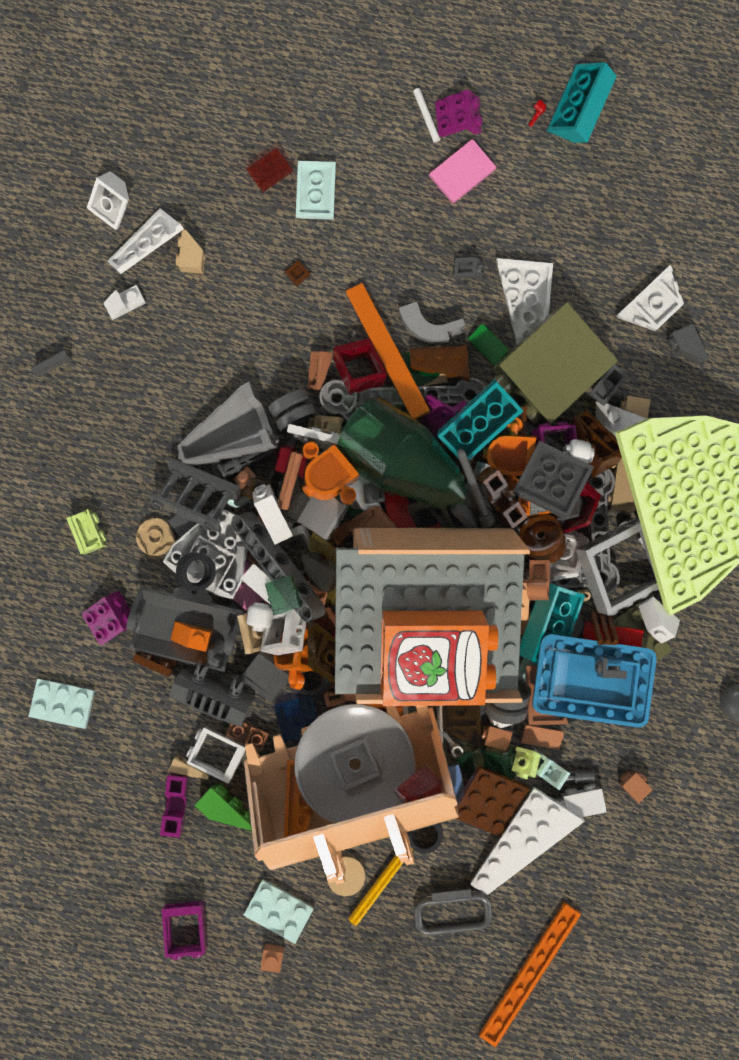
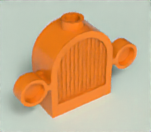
M518 417L507 426L510 434L498 435L490 442L488 447H483V459L488 460L491 468L498 469L502 475H506L504 479L508 484L506 487L508 491L515 489L518 483L516 476H522L535 451L536 445L535 435L518 434L523 426L521 419Z
M314 442L306 443L303 446V455L312 461L305 470V486L302 487L304 493L308 497L312 496L318 500H330L340 494L342 503L346 505L354 503L356 491L349 486L358 480L359 473L335 445L318 455V445Z
M306 622L302 651L273 655L276 667L289 671L288 682L290 687L298 690L302 689L305 682L302 672L313 671V669L308 667V622Z

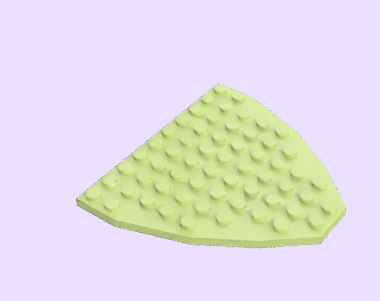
M703 415L647 418L615 432L663 606L668 615H672L702 600L739 564V424Z

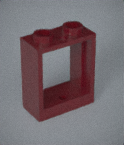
M370 338L334 347L333 361L349 394L385 385L386 371ZM366 357L374 374L352 379L344 362Z

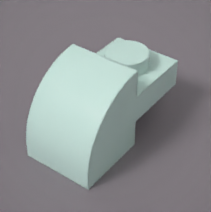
M534 749L535 752L541 755L536 774L560 790L570 773Z

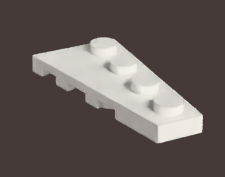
M160 208L107 262L122 274L184 228Z

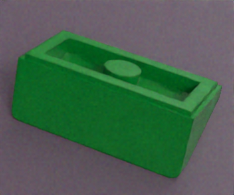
M481 324L468 338L494 366L509 351L484 324Z

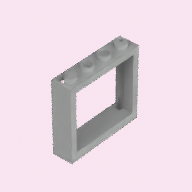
M639 517L576 549L598 613L608 616L614 615L619 609L633 605L634 601L649 596V593L659 590L655 577L609 602L594 559V555L639 532L654 574Z

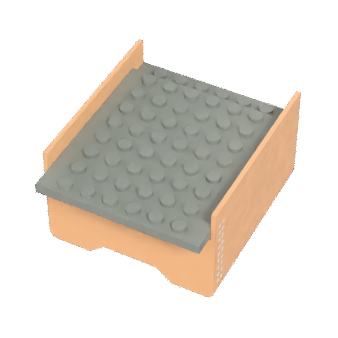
M354 528L353 548H336L335 694H355L357 704H383L380 690L382 611L482 610L488 624L497 625L498 648L497 650L488 651L487 664H494L496 668V687L494 690H486L485 703L522 702V697L518 691L521 620H528L529 615L528 579H523L524 554H530V550L512 528Z

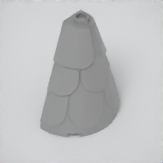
M250 382L241 385L177 446L180 462L190 466L220 462L221 459L265 452L278 447L279 437L274 422L266 406L264 407L263 403L259 400L261 397Z

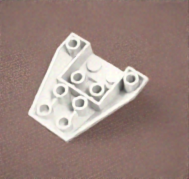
M213 509L210 513H208L206 516H209V517H210L211 514L213 513L214 509ZM223 509L218 518L222 529L220 533L214 530L208 531L197 523L172 545L163 563L176 573L177 564L184 555L197 552L209 556L216 566V575L214 581L206 590L213 595L233 599L242 583L241 577L244 574L247 556L246 547L235 546L237 542L242 541L231 524L232 517L235 514ZM194 560L188 566L187 578L190 582L197 583L203 578L205 566L202 561Z

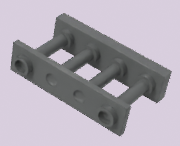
M171 458L168 463L171 476L159 495L152 492L149 493L152 505L159 510L165 509L198 523L208 531L214 530L220 533L222 529L218 518L229 500L239 501L241 497L240 486ZM178 479L188 480L187 485L176 502L166 499ZM200 485L205 490L194 509L183 506L193 488ZM214 492L219 493L222 497L211 516L200 513L210 495Z

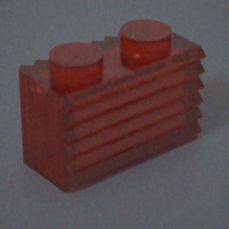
M425 764L411 777L402 782L401 785L396 787L395 794L405 804L440 794L443 787L439 778Z

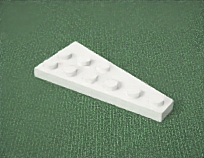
M496 259L516 345L549 315L553 263Z
M533 787L473 877L470 885L486 895L490 894L585 822L584 819Z

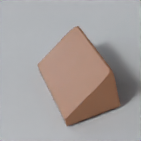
M524 724L521 743L559 750L564 731Z

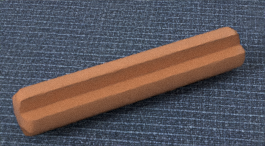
M292 452L290 455L277 503L279 509L288 510L302 455L296 452Z

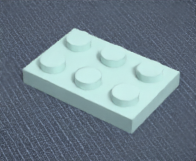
M298 161L296 218L334 220L336 162Z
M38 678L28 717L86 729L95 690Z
M262 879L243 916L295 944L314 907Z

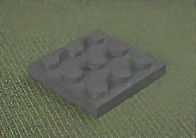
M539 441L513 494L568 520L594 466Z

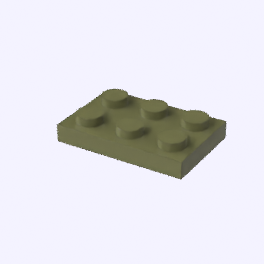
M639 603L613 619V623L615 626L642 629L644 632L641 648L653 650L656 654L657 662L670 653L672 649L667 642L660 643L647 632L638 607Z

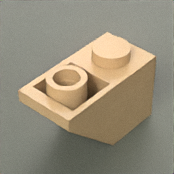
M183 229L182 235L178 237L180 254L176 255V265L181 272L203 274L205 264L204 251L187 230Z

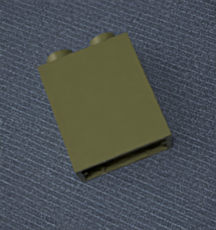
M567 302L557 307L491 370L496 374L494 379L509 395L513 394L522 404L520 407L527 406L526 422L534 426L537 422L539 424H551L618 360Z

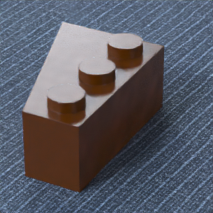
M588 410L574 416L570 425H576L577 439L588 441L592 448H594L593 460L591 463H588L594 466L591 472L594 478L615 466L621 460L622 456L617 438Z

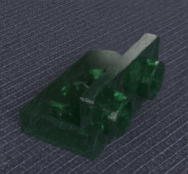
M509 745L506 750L487 746L484 750V767L514 779L516 773L512 771L516 756L514 754V746Z

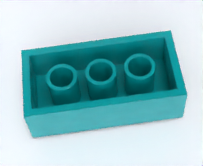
M494 379L437 431V436L458 459L457 452L463 449L468 460H470L523 412V409Z

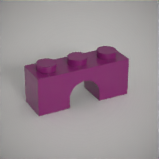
M175 773L167 775L165 790L167 801L165 812L162 815L160 836L180 838L183 834L190 776Z

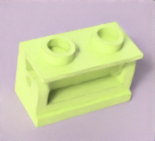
M87 509L84 512L66 518L80 554L85 555L106 546L104 541L107 538L104 531L99 529L98 523H100L96 512L93 513V511Z

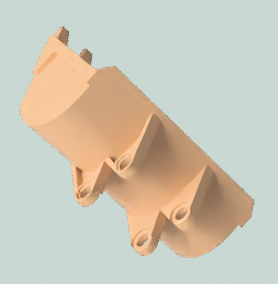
M386 706L387 714L392 716L407 733L415 755L414 781L402 805L338 823H332L324 819L313 810L307 831L285 838L284 816L287 760H295L298 746L287 748L281 734L273 736L275 752L259 756L253 742L245 744L247 760L244 761L254 853L257 860H263L270 870L320 857L329 883L336 882L339 885L345 883L344 873H346L341 850L390 837L396 856H399L401 863L405 862L406 865L414 864L407 832L459 818L458 804L433 708L416 706L417 712L400 716L396 706ZM308 727L301 728L302 735ZM356 758L349 762L350 768L354 770L358 769L361 765V762Z

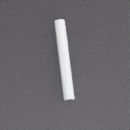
M417 88L413 90V93L433 142L440 141L439 134L421 90Z

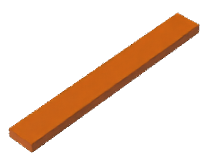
M363 283L346 290L348 299L412 421L430 413Z
M565 901L563 902L480 1031L479 1037L494 1047L498 1045L581 916V912Z

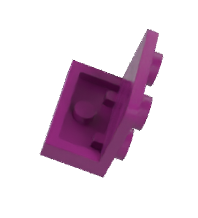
M467 89L437 100L435 108L439 136L445 137L466 129L473 134L482 133L481 125L483 121L479 111L481 106L479 97Z
M429 394L425 397V402L430 413L421 417L420 425L437 436V431L468 403L463 401L451 407Z
M117 591L100 599L85 610L82 616L98 644L104 645L121 632L128 630L126 627L131 609L121 592Z

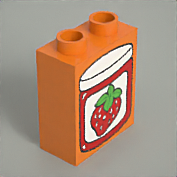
M482 610L382 611L380 690L383 706L485 705L486 690H494L496 687V668L494 664H487L488 651L497 650L498 648L497 625H489Z

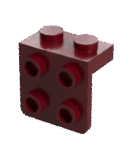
M586 482L580 494L584 502L579 517L564 521L562 526L564 533L587 527L593 520L592 517L599 506L602 495L588 482Z

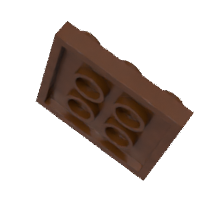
M478 765L457 800L459 818L455 819L501 837L530 789L526 784Z

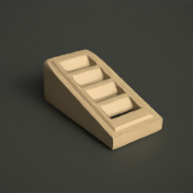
M179 755L174 758L168 769L170 773L207 780L210 777L209 774L187 764L188 760Z

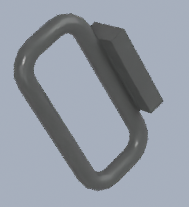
M469 881L430 886L431 897L420 899L414 906L415 926L423 935L431 936L482 930L488 927L492 921V906L489 897L482 892H471ZM472 900L483 902L485 917L480 922L437 927H425L423 925L421 910L424 906Z

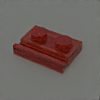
M275 148L246 169L262 193L293 172V169L289 166L278 148Z

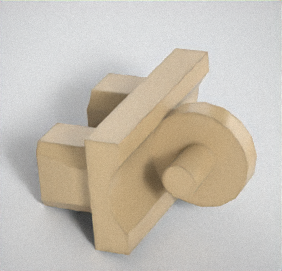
M316 415L315 418L309 419L308 428L315 427L323 430V433L330 434V432H335L341 435L343 418Z

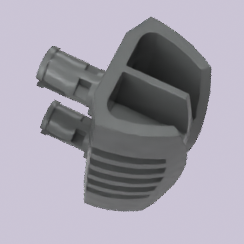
M198 660L195 671L183 667L173 682L170 697L206 715L241 727L255 698L241 691L246 679L243 677L238 684L239 675H235L231 686L206 677L205 675L210 665L206 663L202 669L203 660Z

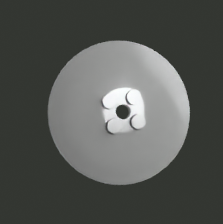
M343 705L323 713L306 729L296 751L295 776L298 788L312 810L332 823H338L402 805L414 781L415 755L407 733L392 716L368 705ZM354 758L361 762L360 767L356 770L351 769L349 766L350 760Z

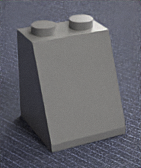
M301 487L298 492L300 497L297 502L293 501L289 507V516L326 540L331 539L350 505L342 503L336 497L330 500H318L312 496L308 497Z

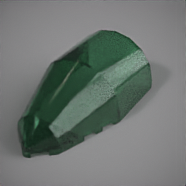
M380 396L367 400L350 417L341 432L337 448L360 476L380 490L386 492L387 490L398 493L399 496H408L416 499L417 502L439 509L447 508L449 505H465V476L430 428Z

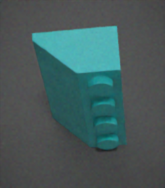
M606 62L576 64L547 128L548 132L573 143L588 142L617 77Z
M550 583L549 600L535 601L520 644L519 655L538 663L540 642L545 635L553 634L571 637L585 595Z

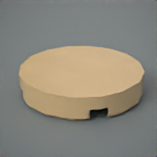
M159 518L145 520L139 526L136 534L138 547L144 553L151 556H160L167 553L174 544L175 539L172 526Z
M345 855L342 856L346 873H344L345 883L337 885L336 882L329 883L328 879L327 882L331 890L336 894L351 896L359 892L364 885L365 870L358 859Z

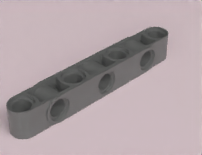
M253 512L234 515L231 520L234 531L299 617L305 622L322 617L325 614L323 602L278 543L274 544L267 528L260 522Z

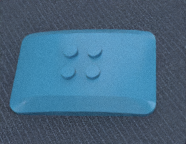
M547 634L540 642L532 706L536 712L541 714L643 727L649 720L657 660L656 654L648 648L621 644L599 645L594 640ZM598 657L608 658L607 669L608 665L620 666V670L627 671V679L597 677L595 662L598 661Z

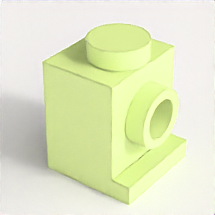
M516 747L517 752L512 771L517 773V777L528 779V776L535 778L541 755L532 750Z

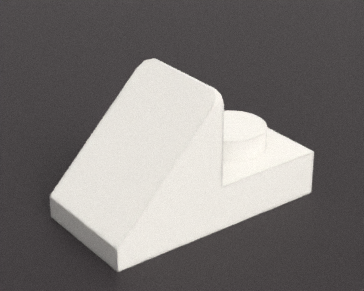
M135 285L121 293L115 290L104 302V305L111 319L114 320L146 302L139 288Z

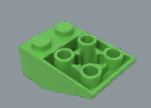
M215 782L194 805L210 820L252 831L250 810L246 811L242 807L243 803L236 796H230L227 793L229 791L228 788L222 783L218 784Z

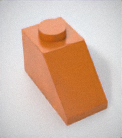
M175 621L171 640L185 647L206 652L210 645L213 629Z

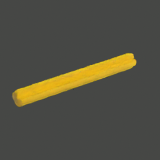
M395 855L352 912L349 921L353 925H358L403 863H401L399 856Z

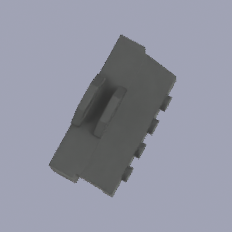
M140 586L126 627L128 630L135 631L130 643V649L197 665L198 660H203L202 667H204L207 663L208 650L205 652L185 647L172 641L171 636L175 621L213 629L209 647L217 639L222 640L224 646L217 653V657L221 659L220 665L218 667L209 666V668L225 672L229 655L233 652L240 628L237 616L242 615L243 611L213 604L212 597L206 589L195 591L181 586L174 589L173 594Z

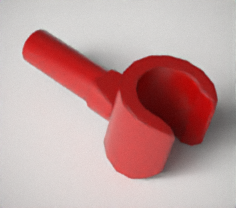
M539 100L533 107L537 112L528 124L530 127L546 111V104L542 100Z

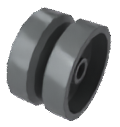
M305 389L290 392L269 405L268 409L272 417L279 418L276 424L281 433L287 432L289 424L300 426L317 415L314 405L306 404L310 398Z
M518 678V691L522 697V702L485 703L486 714L494 721L502 724H517L524 721L528 714L531 688L526 682Z

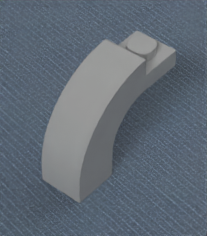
M417 302L399 307L398 313L405 329L414 338L424 343L434 345L449 343L450 334L451 336H457L465 328L463 318L444 325H434L427 322L421 315Z

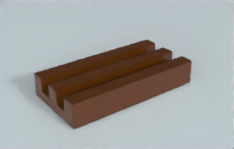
M591 612L590 619L597 644L617 645L618 636L612 616L603 615L602 613L596 615L595 612ZM598 621H600L602 632L604 634L605 640H603Z

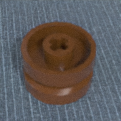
M548 514L533 516L525 521L520 528L519 537L530 550V554H527L530 560H550L551 564L562 558L567 550L566 536L560 522L553 516Z

